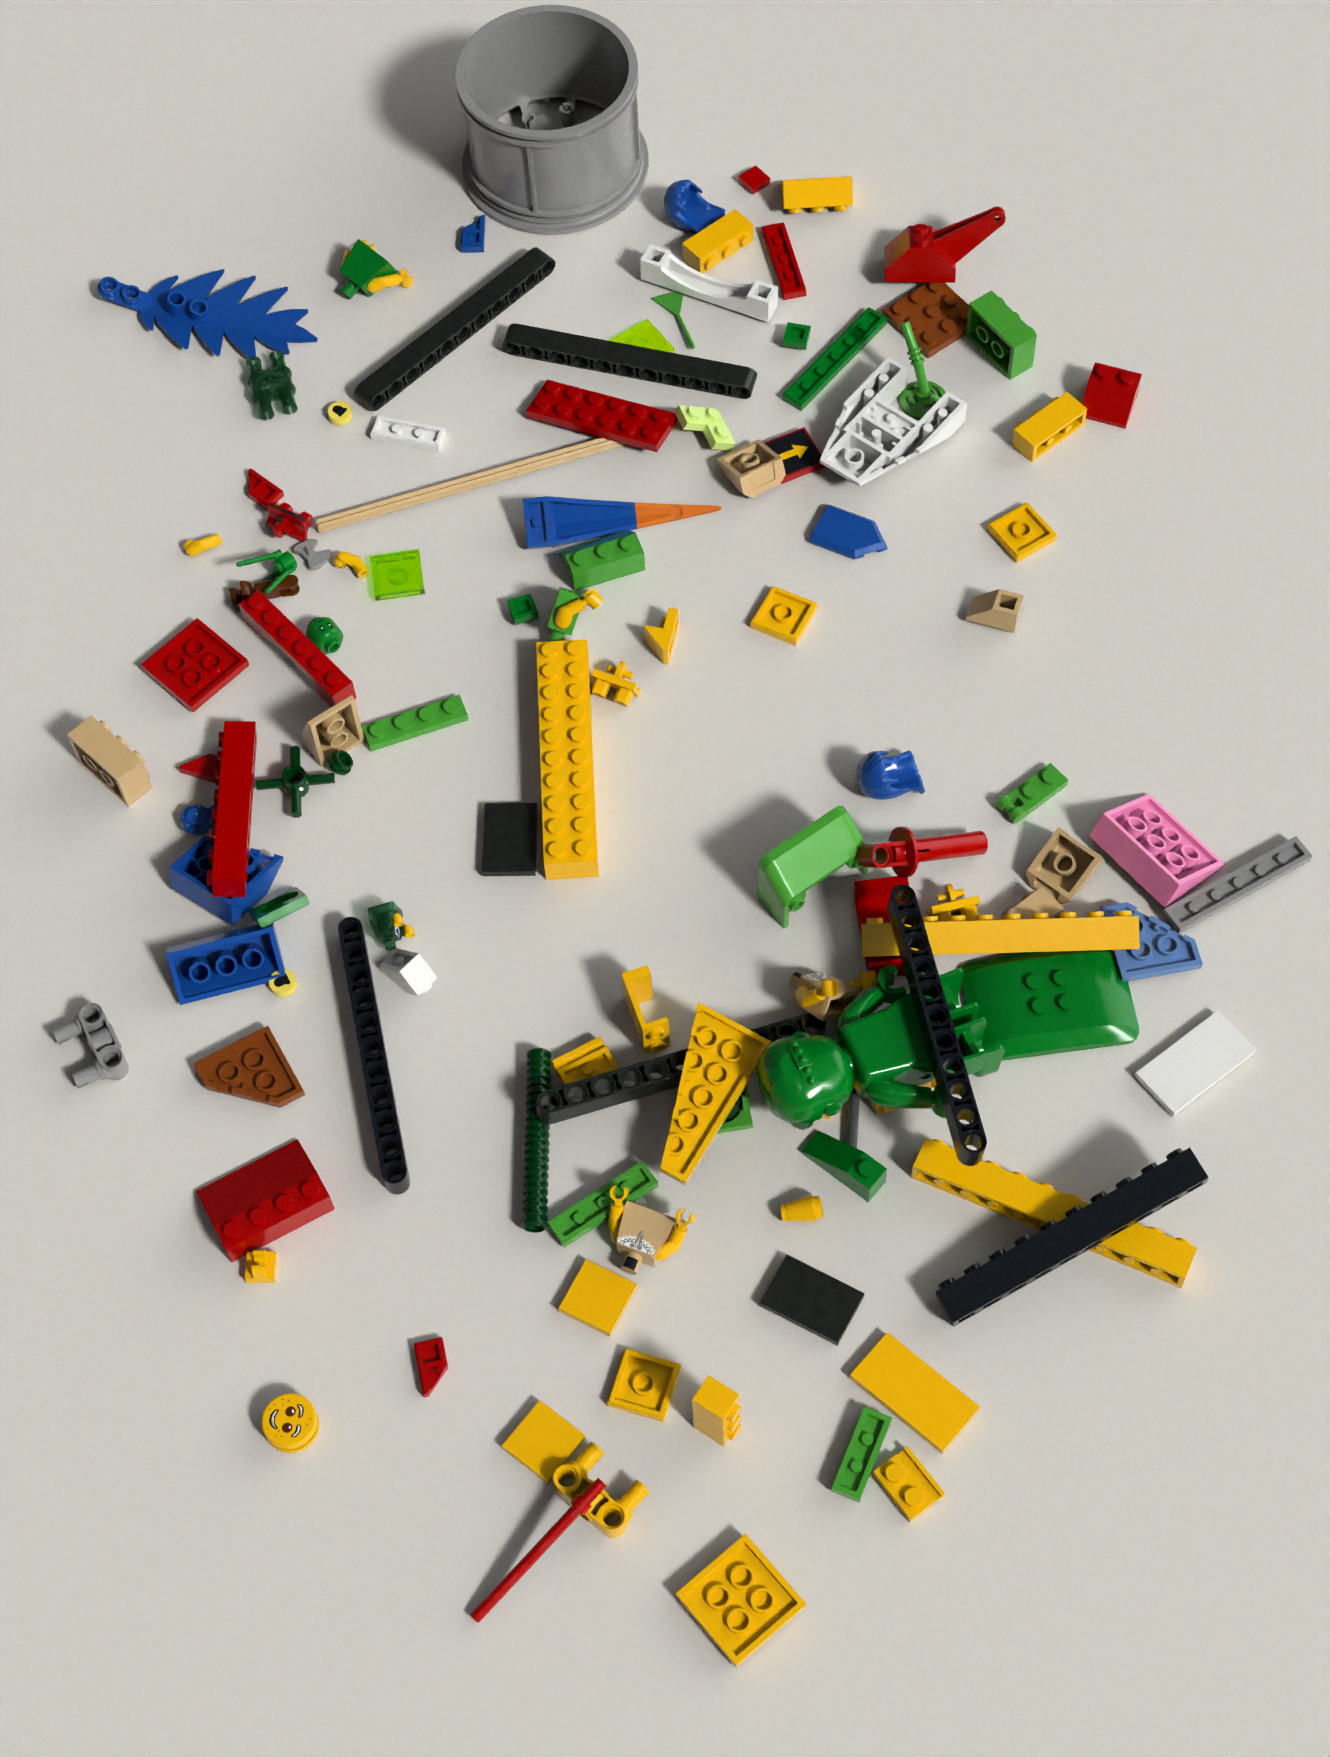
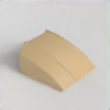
M759 439L716 460L733 485L743 495L753 499L758 494L775 486H780L786 475L782 458Z
M1058 827L1026 870V876L1033 889L1038 890L1040 887H1043L1059 904L1069 903L1084 888L1105 860L1094 850L1091 851Z

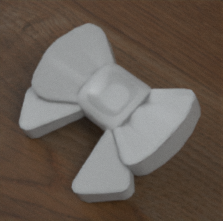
M308 539L294 547V553L302 555L308 561L310 570L320 569L325 564V560H330L331 550L319 553L313 550L318 544L316 539Z

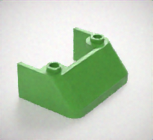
M843 806L835 807L769 851L758 863V900L784 929L788 927L789 913L791 911H798L804 905L806 891L845 864L850 869L859 868L863 874L868 872V868L863 867L857 858L858 850L865 844V841L851 815Z

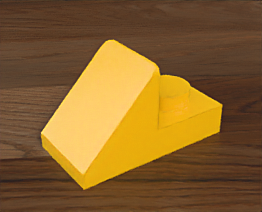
M668 608L667 616L661 619L660 628L643 626L646 643L663 664L669 665L679 627V609Z

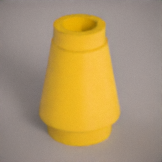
M813 1194L780 1205L783 1222H817V1219L824 1218L820 1195L813 1196Z

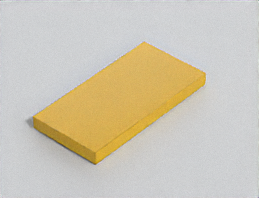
M888 1332L850 1374L851 1380L941 1454L980 1410L979 1405Z

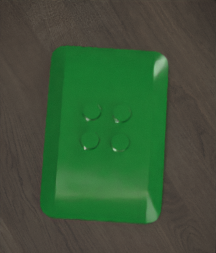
M1112 950L1026 952L973 961L962 966L964 975L961 988L965 1005L977 1002L979 1010L976 1019L985 1017L987 1020L982 1038L983 1050L1003 1045L1005 1051L1002 1061L1133 1043L1139 1035V1025L1129 984L1127 981L1121 980Z

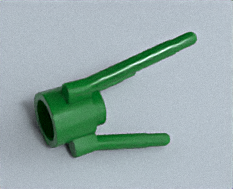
M278 549L270 554L237 562L236 566L241 567L273 559L271 563L273 573L262 581L279 577L265 589V593L268 594L289 574L296 571L297 562L290 552L282 553Z

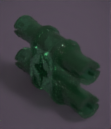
M276 351L278 359H276L274 352L270 353L271 369L263 370L261 359L256 356L253 357L254 365L251 357L246 361L249 371L247 382L252 391L251 398L257 404L259 417L262 420H267L265 412H268L269 420L274 417L271 404L273 401H281L282 411L285 414H290L289 406H291L292 413L298 410L294 397L296 387L291 379L292 372L286 366L284 353L281 351Z

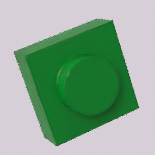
M788 322L783 338V346L806 350L811 334V326Z
M531 593L507 600V605L515 625L539 619Z

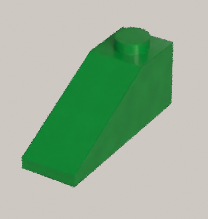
M819 1130L801 1150L804 1156L867 1202L873 1198L886 1182L887 1168L865 1152Z

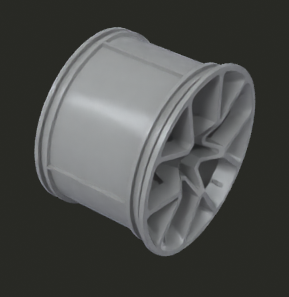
M539 5L501 15L485 24L471 36L458 57L455 79L458 99L465 113L468 135L462 159L463 179L466 189L475 204L489 217L505 226L523 232L546 235L574 233L598 226L628 207L645 183L649 167V155L644 136L639 129L637 101L638 61L634 47L625 33L608 19L585 9L565 5ZM567 101L560 105V113H545L538 116L531 113L530 116L528 108L530 104ZM577 102L604 109L602 113L583 122L575 118V104ZM515 109H519L522 114L523 128L507 125L497 119Z

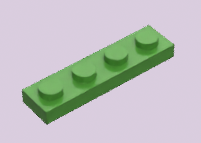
M456 695L363 725L362 728L370 751H375L467 721L468 714L460 695Z
M643 1161L548 1221V1227L563 1248L609 1219L610 1205L614 1202L610 1197V1189L615 1184V1193L619 1197L624 1195L625 1186L629 1189L628 1196L622 1202L624 1205L626 1201L636 1202L659 1187L658 1181Z

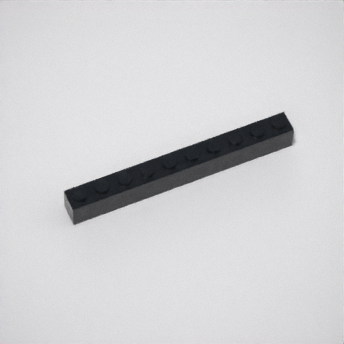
M1189 1147L1184 1151L1178 1148L1166 1156L1167 1161L1160 1165H1157L1156 1162L1149 1164L1141 1170L1142 1175L1132 1180L1129 1176L1115 1185L1117 1189L1108 1194L1105 1191L1096 1194L1090 1199L1092 1203L1086 1207L1081 1208L1078 1205L1065 1213L1066 1218L1057 1223L1055 1220L1045 1223L1039 1228L1041 1232L1035 1236L1024 1235L1014 1242L1016 1246L1012 1249L1005 1251L1002 1248L989 1256L990 1261L982 1266L979 1263H975L963 1271L965 1275L961 1278L954 1280L951 1277L938 1285L939 1290L936 1291V1297L953 1326L960 1324L1206 1184L1209 1177L1191 1148Z

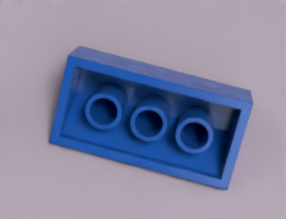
M274 923L264 928L256 924L169 946L166 951L180 1005L269 983L271 979L286 975ZM279 970L280 974L271 976L275 971Z

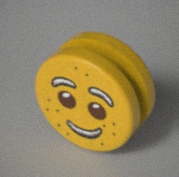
M287 1393L274 1398L266 1406L262 1415L261 1424L267 1440L276 1450L284 1453H297L308 1448L314 1442L319 1432V1417L314 1406L307 1398L299 1394Z

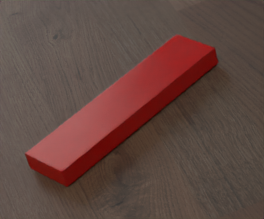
M784 222L762 226V235L783 300L806 296V287Z

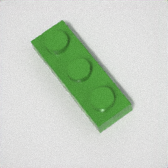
M864 1406L832 1485V1492L860 1503L891 1425L892 1417Z

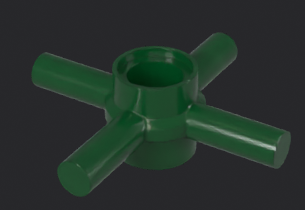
M291 746L290 766L283 770L282 778L256 780V789L283 788L291 797V816L298 818L302 815L301 797L308 793L309 785L335 783V774L308 775L300 766V747Z

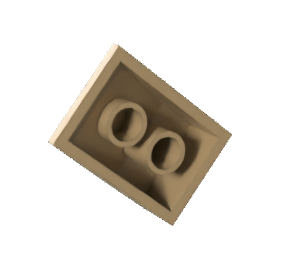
M352 695L308 721L301 732L305 747L321 767L329 763L328 756L332 752L339 750L347 752L365 741L355 699Z

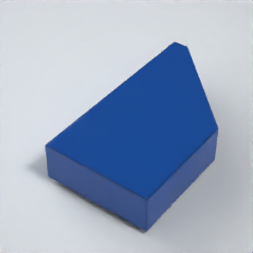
M485 215L479 216L478 221L471 226L467 225L461 230V253L484 252Z

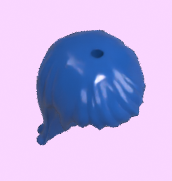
M688 179L672 183L664 196V210L669 219L679 227L696 233L725 216V209L707 202L700 195L703 191Z
M909 750L893 757H882V755L888 754L886 751H872L858 763L856 771L858 785L862 793L872 799H892L910 791H917L920 794L925 792L923 780L915 764L914 755Z

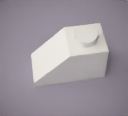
M396 949L378 965V968L406 993L416 996L428 992L432 987V983L437 979V976L421 955L411 951Z

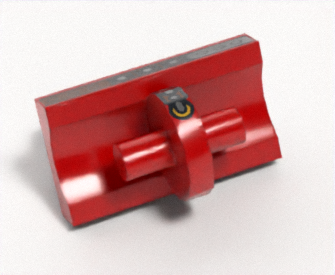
M271 502L267 505L269 515L266 525L273 528V535L275 537L282 538L286 534L302 542L307 539L308 529L312 526L311 514L305 511L300 514L294 513L291 505L285 502L280 505Z

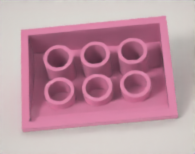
M1150 793L1103 813L1089 835L1099 848L1108 853L1118 866L1128 872L1135 882L1148 891L1154 900L1164 908L1181 900L1225 864Z

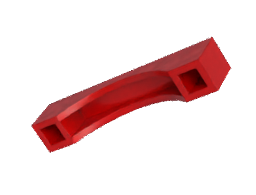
M259 590L239 603L243 621L259 637L267 639L286 654L330 707L351 695L354 699H357L353 682Z

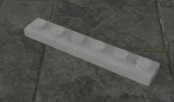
M1295 836L1164 909L1163 915L1175 931L1180 934L1310 862L1312 854Z

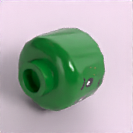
M317 617L309 622L307 626L306 637L324 654L334 653L340 648L343 641V633L331 618Z

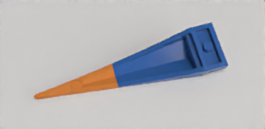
M549 496L523 499L528 549L559 547L612 535L625 530H635L716 512L722 508L711 505L637 503Z

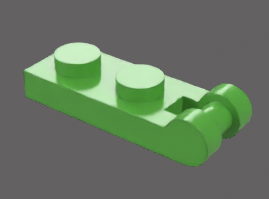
M1049 763L1008 795H1003L997 801L996 806L1001 811H1006L1013 823H1018L1068 785V779ZM1014 803H1018L1021 807H1016Z

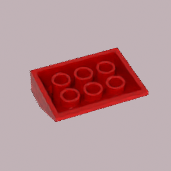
M298 1139L196 1191L231 1262L246 1256L247 1252H253V1250H257L334 1210L333 1203L323 1182Z

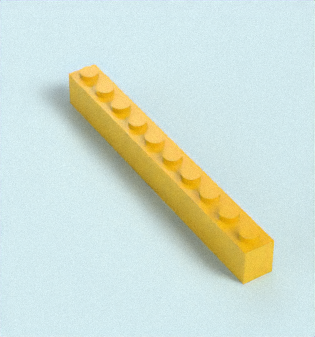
M1104 911L1087 912V917L1076 918V912L1059 913L1060 918H1048V913H1032V919H1021V914H1004V920H993V915H977L976 921H966L965 915L949 916V921L938 922V916L922 917L933 955L1140 949L1139 916H1132V911H1115L1114 917H1104ZM867 918V924H861L862 957L900 956L891 923H883V918Z
M925 1138L912 1168L911 1178L1038 1230H1040L1039 1228L1051 1220H1055L1056 1223L1066 1218L1065 1213L1078 1205L1081 1208L1089 1205L1077 1195L1056 1191L1053 1186L1029 1180L1026 1175L1020 1172H1009L993 1161L985 1162L981 1160V1162L974 1166L964 1165L958 1160L955 1149L948 1147L945 1142L938 1139L930 1140ZM1135 1223L1091 1248L1089 1251L1182 1288L1197 1247L1192 1246L1186 1239L1167 1236L1156 1227H1145Z

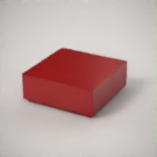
M755 165L739 175L738 182L750 193L755 194L770 184V177Z

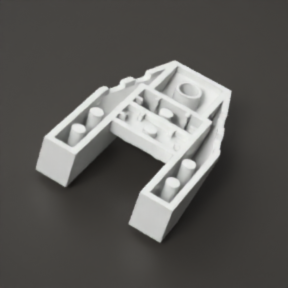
M888 357L844 402L843 410L835 423L834 431L831 437H829L820 458V463L860 487L951 437L965 422L967 402L947 391L919 421H916L890 405L907 387L908 368Z

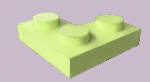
M679 405L675 410L683 430L703 431L711 449L731 451L735 446L730 431L718 409Z

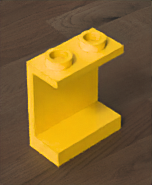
M648 965L621 973L624 1000L644 1054L663 1051L666 1047L671 1046L668 1018L665 1017L645 1023L639 1006L640 1003L653 999L652 979Z

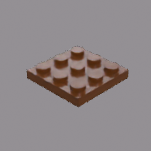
M927 282L883 309V316L887 317L888 321L902 335L903 332L900 324L910 321L917 346L921 348L920 352L927 358H930L966 335L969 305L946 283Z

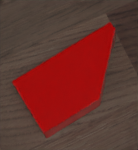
M253 469L248 470L249 497L268 511V504L271 502L276 504L284 497L283 490Z
M211 753L184 763L179 767L180 772L213 783H215L216 770L221 768V766H217V755Z
M442 1337L414 1343L424 1398L429 1397L448 1369Z

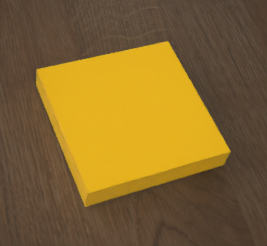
M1028 502L987 524V531L1016 563L1057 540V534Z
M772 586L750 622V628L796 646L815 614L818 603Z
M586 1259L560 1304L559 1312L610 1337L634 1295L637 1284Z
M625 1348L607 1406L664 1422L681 1371V1364Z
M539 1400L503 1443L502 1449L549 1485L553 1480L555 1470L567 1463L585 1441L586 1435Z

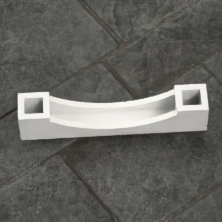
M652 244L648 246L640 259L641 279L765 322H769L778 307V287L756 279L755 283L740 284L715 279L685 265L674 257L670 250Z

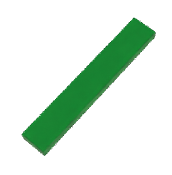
M868 307L782 394V400L802 411L887 324L888 318Z

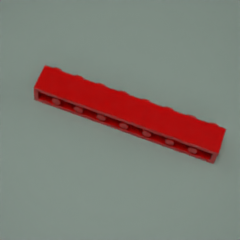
M224 721V732H219L218 737L219 747H222V751H217V766H221V768L215 772L216 786H219V789H214V805H217V809L212 810V825H216V829H211L210 842L211 845H214V849H209V865H213L212 870H207V886H212L213 897H246L257 747L256 721Z

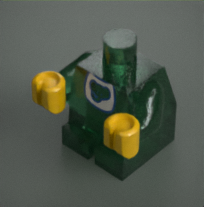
M393 901L368 908L370 924L376 937L385 945L386 950L396 949L395 942L401 940V937L411 938L415 935L414 929L409 924L403 926V912Z

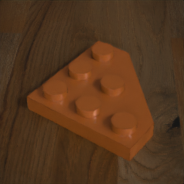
M269 1026L193 1063L204 1086L210 1091L279 1108L305 1095Z

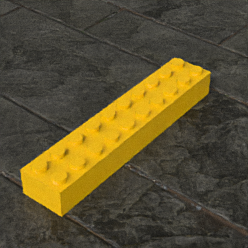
M587 639L536 642L543 855L546 880L599 877Z

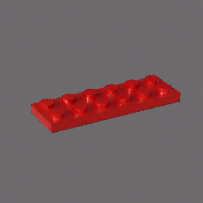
M547 380L526 410L527 418L658 452L677 422V416L673 412Z

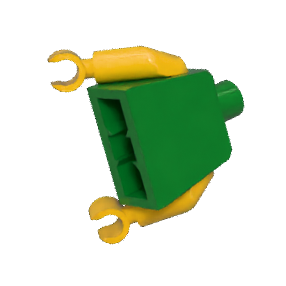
M358 239L353 248L344 252L340 272L348 281L340 291L349 299H352L359 289L367 296H372L374 293L389 287L401 285L404 288H408L413 284V276L408 277V270L402 269L399 275L396 274L395 268L375 252V245L371 244L368 246L366 240L361 241Z

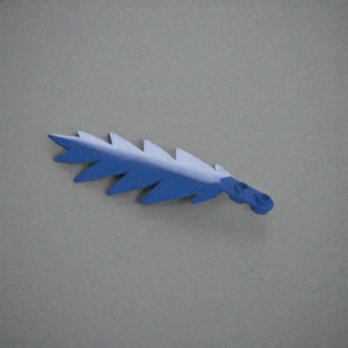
M224 269L201 275L175 286L171 290L169 289L178 280V275L160 282L149 293L140 290L134 285L118 282L113 277H104L97 287L101 297L139 311L141 321L150 331L154 330L155 319L168 336L184 349L189 348L192 326L198 337L216 356H220L223 334H225L243 354L253 361L256 360L254 338L271 349L286 355L290 354L287 343L318 341L317 337L296 324L308 314V309H288L266 314L288 291V287L266 292L238 305L256 280L255 275L219 290L208 298L207 296L224 274Z

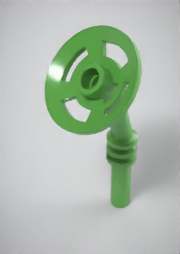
M910 321L901 323L900 326L909 350L907 355H910L908 358L912 360L910 364L914 366L917 381L908 384L900 393L899 403L901 409L908 416L920 420L928 412L923 411V407L936 403L946 392L938 384L927 381L923 365L925 360L921 358L923 356L920 353L921 348L917 346ZM918 386V388L914 389V391L910 390L911 388ZM935 389L939 391L941 397H938V393ZM906 398H909L910 403L915 407V409L908 405Z

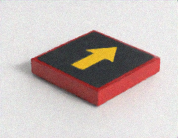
M805 427L764 442L783 460L786 475L781 484L826 467L820 463L822 455Z

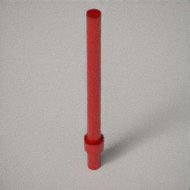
M597 1478L582 1495L578 1494L570 1502L572 1506L474 1609L470 1615L476 1622L479 1623L580 1514H586L592 1507L591 1503L607 1487L600 1478Z

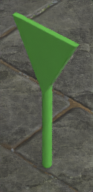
M674 291L652 297L651 299L676 316L691 349H694V342L680 316L684 294Z

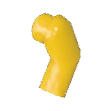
M216 533L197 541L187 540L184 543V549L187 555L195 557L209 549L220 546L222 541Z
M340 551L333 559L334 564L338 568L342 569L346 564L351 566L359 578H364L369 573L368 568L357 555Z

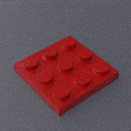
M198 618L141 664L143 671L191 712H195L249 666L248 659Z

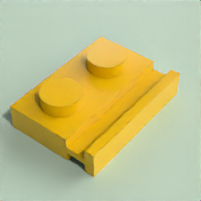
M601 1036L552 1060V1066L557 1071L563 1085L619 1069L618 1064L607 1046H605Z
M908 1446L873 1471L875 1479L909 1522H912L932 1507L939 1499L945 1497L944 1491Z

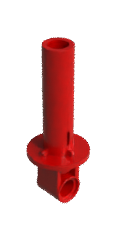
M902 826L892 830L888 841L863 844L858 850L857 858L863 867H892L896 875L901 878H908L915 873L919 862L983 855L988 849V840L982 831L915 838L907 827Z

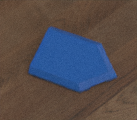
M831 504L826 507L809 540V543L854 560L864 557V554L874 551L881 552L888 548L874 520Z

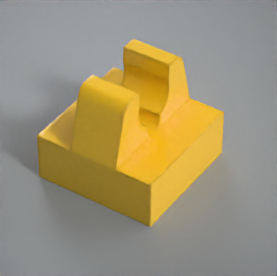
M253 1250V1252H247L245 1271L247 1283H275L277 1268L276 1251Z

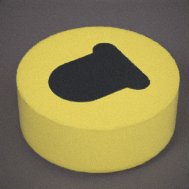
M337 401L328 408L329 420L335 425L347 424L352 419V409L347 402Z
M285 969V976L269 980V986L274 995L287 997L295 992L297 980L294 973L290 970ZM279 970L275 971L271 976L280 974Z

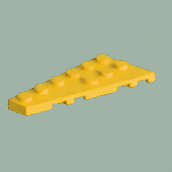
M698 1002L694 1024L691 1030L689 1046L686 1052L671 1126L660 1168L662 1173L684 1185L687 1184L757 1069V1062L764 1048L771 1043L768 1039Z

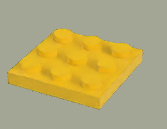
M746 1533L676 1592L678 1600L736 1668L806 1607L805 1601Z

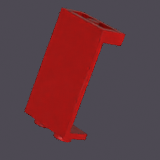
M894 876L854 881L853 897L861 941V924H867V918H883V923H891L887 912L891 891L897 885L909 886L908 878ZM900 956L864 957L867 971H875L877 979L880 970L887 965H893L898 969L897 976L903 975L906 977Z

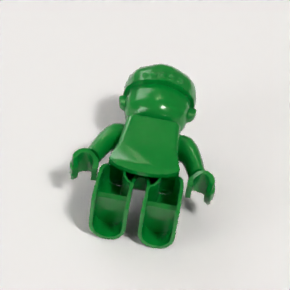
M893 965L883 967L879 972L876 986L862 993L843 1009L836 1025L838 1044L824 1035L810 1036L806 1032H796L793 1035L778 1038L764 1048L757 1062L759 1085L763 1100L776 1117L791 1123L799 1130L808 1129L814 1121L821 1119L823 1114L833 1116L842 1110V1106L849 1099L854 1087L861 1098H868L876 1105L887 1108L931 1109L932 1107L936 1115L946 1118L937 1085H935L934 1091H931L930 1087L916 1086L926 1084L935 1078L911 993L906 994L904 986L899 988L889 987L894 984L898 969ZM958 968L941 974L939 977L968 1075L973 1074L976 1077H983L998 1071L1005 1049L1003 1045L983 1050L982 1038L987 1020L985 1017L976 1019L979 1010L977 1002L960 1007L958 994L964 971L962 968ZM883 1003L891 1004L885 1009L875 1012ZM931 1020L934 1023H940L939 1021ZM938 1044L942 1048H947L945 1045ZM945 1069L949 1073H955L950 1069Z

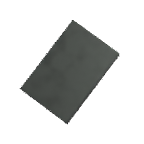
M485 803L482 876H536L537 803Z
M786 1255L760 1301V1307L838 1346L864 1298V1293Z

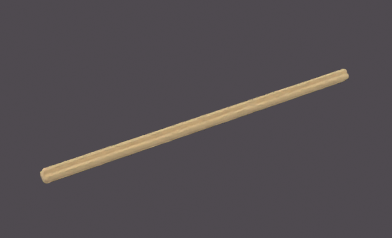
M678 418L671 432L683 429ZM601 437L317 518L316 526L318 531L322 533L627 444Z

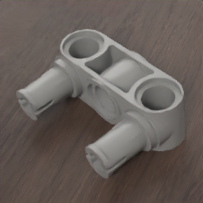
M96 1003L85 1004L81 1007L77 1016L74 1017V1020L52 1029L59 1045L79 1035L85 1036L96 1058L93 1064L71 1073L78 1089L101 1078L102 1080H120L127 1075L129 1066L121 1050V1044L100 1005ZM98 1017L96 1021L89 1022L91 1019ZM113 1061H118L116 1065L109 1066Z

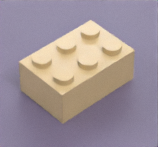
M90 715L67 734L79 763L128 807L152 788L148 778L150 773L143 765L145 763L144 758L136 750L132 752L128 749L127 743L121 736L117 735L115 737L104 721L98 722Z

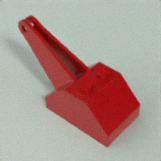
M996 206L939 230L925 224L908 226L884 247V281L955 283L956 263L1005 223L1004 209Z

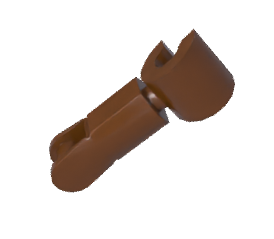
M288 575L268 594L265 593V589L276 579L254 583V588H252L251 583L248 581H239L241 590L229 588L233 608L240 611L239 603L257 590L267 599L297 595L300 591L298 578L295 575Z

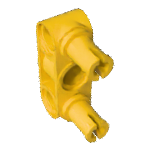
M590 1442L574 1461L570 1460L569 1463L567 1462L559 1466L554 1472L553 1481L556 1492L570 1506H572L570 1502L578 1494L582 1495L592 1485L594 1481L588 1478L587 1473L604 1455L601 1448L593 1442ZM569 1476L575 1479L574 1484L570 1487L560 1485V1481L564 1477ZM638 1480L630 1486L620 1499L613 1500L603 1490L591 1503L592 1507L586 1514H580V1516L609 1538L620 1537L624 1534L627 1524L632 1520L633 1510L649 1494V1490ZM616 1515L621 1520L615 1526H608L605 1524L608 1516Z

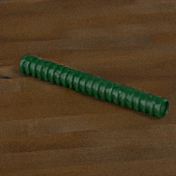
M543 1048L529 1050L526 1063L528 1066L526 1069L528 1074L526 1082L528 1083L526 1084L527 1099L525 1100L527 1106L525 1108V1113L527 1114L525 1122L527 1123L525 1124L526 1131L524 1133L526 1138L524 1145L526 1147L524 1148L525 1172L523 1177L525 1180L523 1181V1187L525 1188L523 1189V1204L525 1205L522 1207L524 1212L522 1215V1220L524 1221L522 1228L532 1233L542 1232L548 1227L546 1223L548 1220V1215L546 1214L548 1212V1198L546 1197L548 1189L546 1188L549 1184L547 1181L549 1178L547 1172L549 1170V1165L547 1164L549 1157L547 1155L549 1154L548 1138L550 1133L548 1131L550 1124H544L539 1121L536 1114L538 1095L545 1090L551 1089L550 1059L552 1055L549 1050ZM550 1104L544 1105L543 1108L550 1110Z

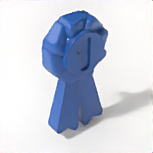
M200 804L187 806L180 816L183 830L192 835L207 833L212 826V810L217 809V805L209 808Z

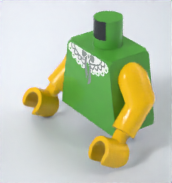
M559 587L547 627L551 629L547 642L564 641L566 634L572 635L579 612L585 610L584 606L589 604L594 610L602 604L603 599L596 589H590L583 595Z

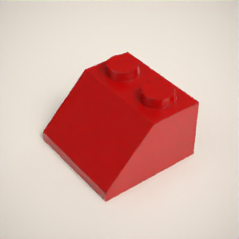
M1095 362L1082 405L1087 408L1086 419L1126 429L1139 393L1142 374Z

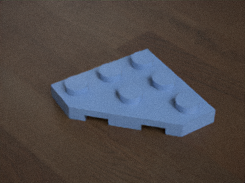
M1128 902L1101 907L1100 911H1104V917H1114L1115 911H1132V916H1139L1140 949L1112 950L1122 981L1129 982L1201 969L1203 963L1195 939L1186 934L1184 936L1171 930V926L1153 916L1148 917L1136 910L1137 907Z

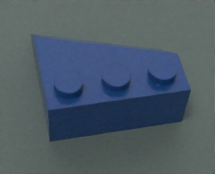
M204 835L169 867L171 888L233 926L268 893L284 859L283 856L276 854L273 857L263 855L261 850L251 848L249 851L246 897H213L212 886H207V870H212L213 865H209V849H214V845H211L210 837Z

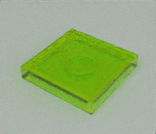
M648 319L609 340L660 351L675 352V348Z
M419 549L370 556L376 601L425 594Z

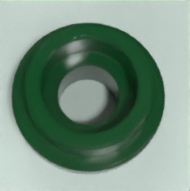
M334 751L328 756L329 766L333 772L339 775H346L351 771L353 760L346 751Z

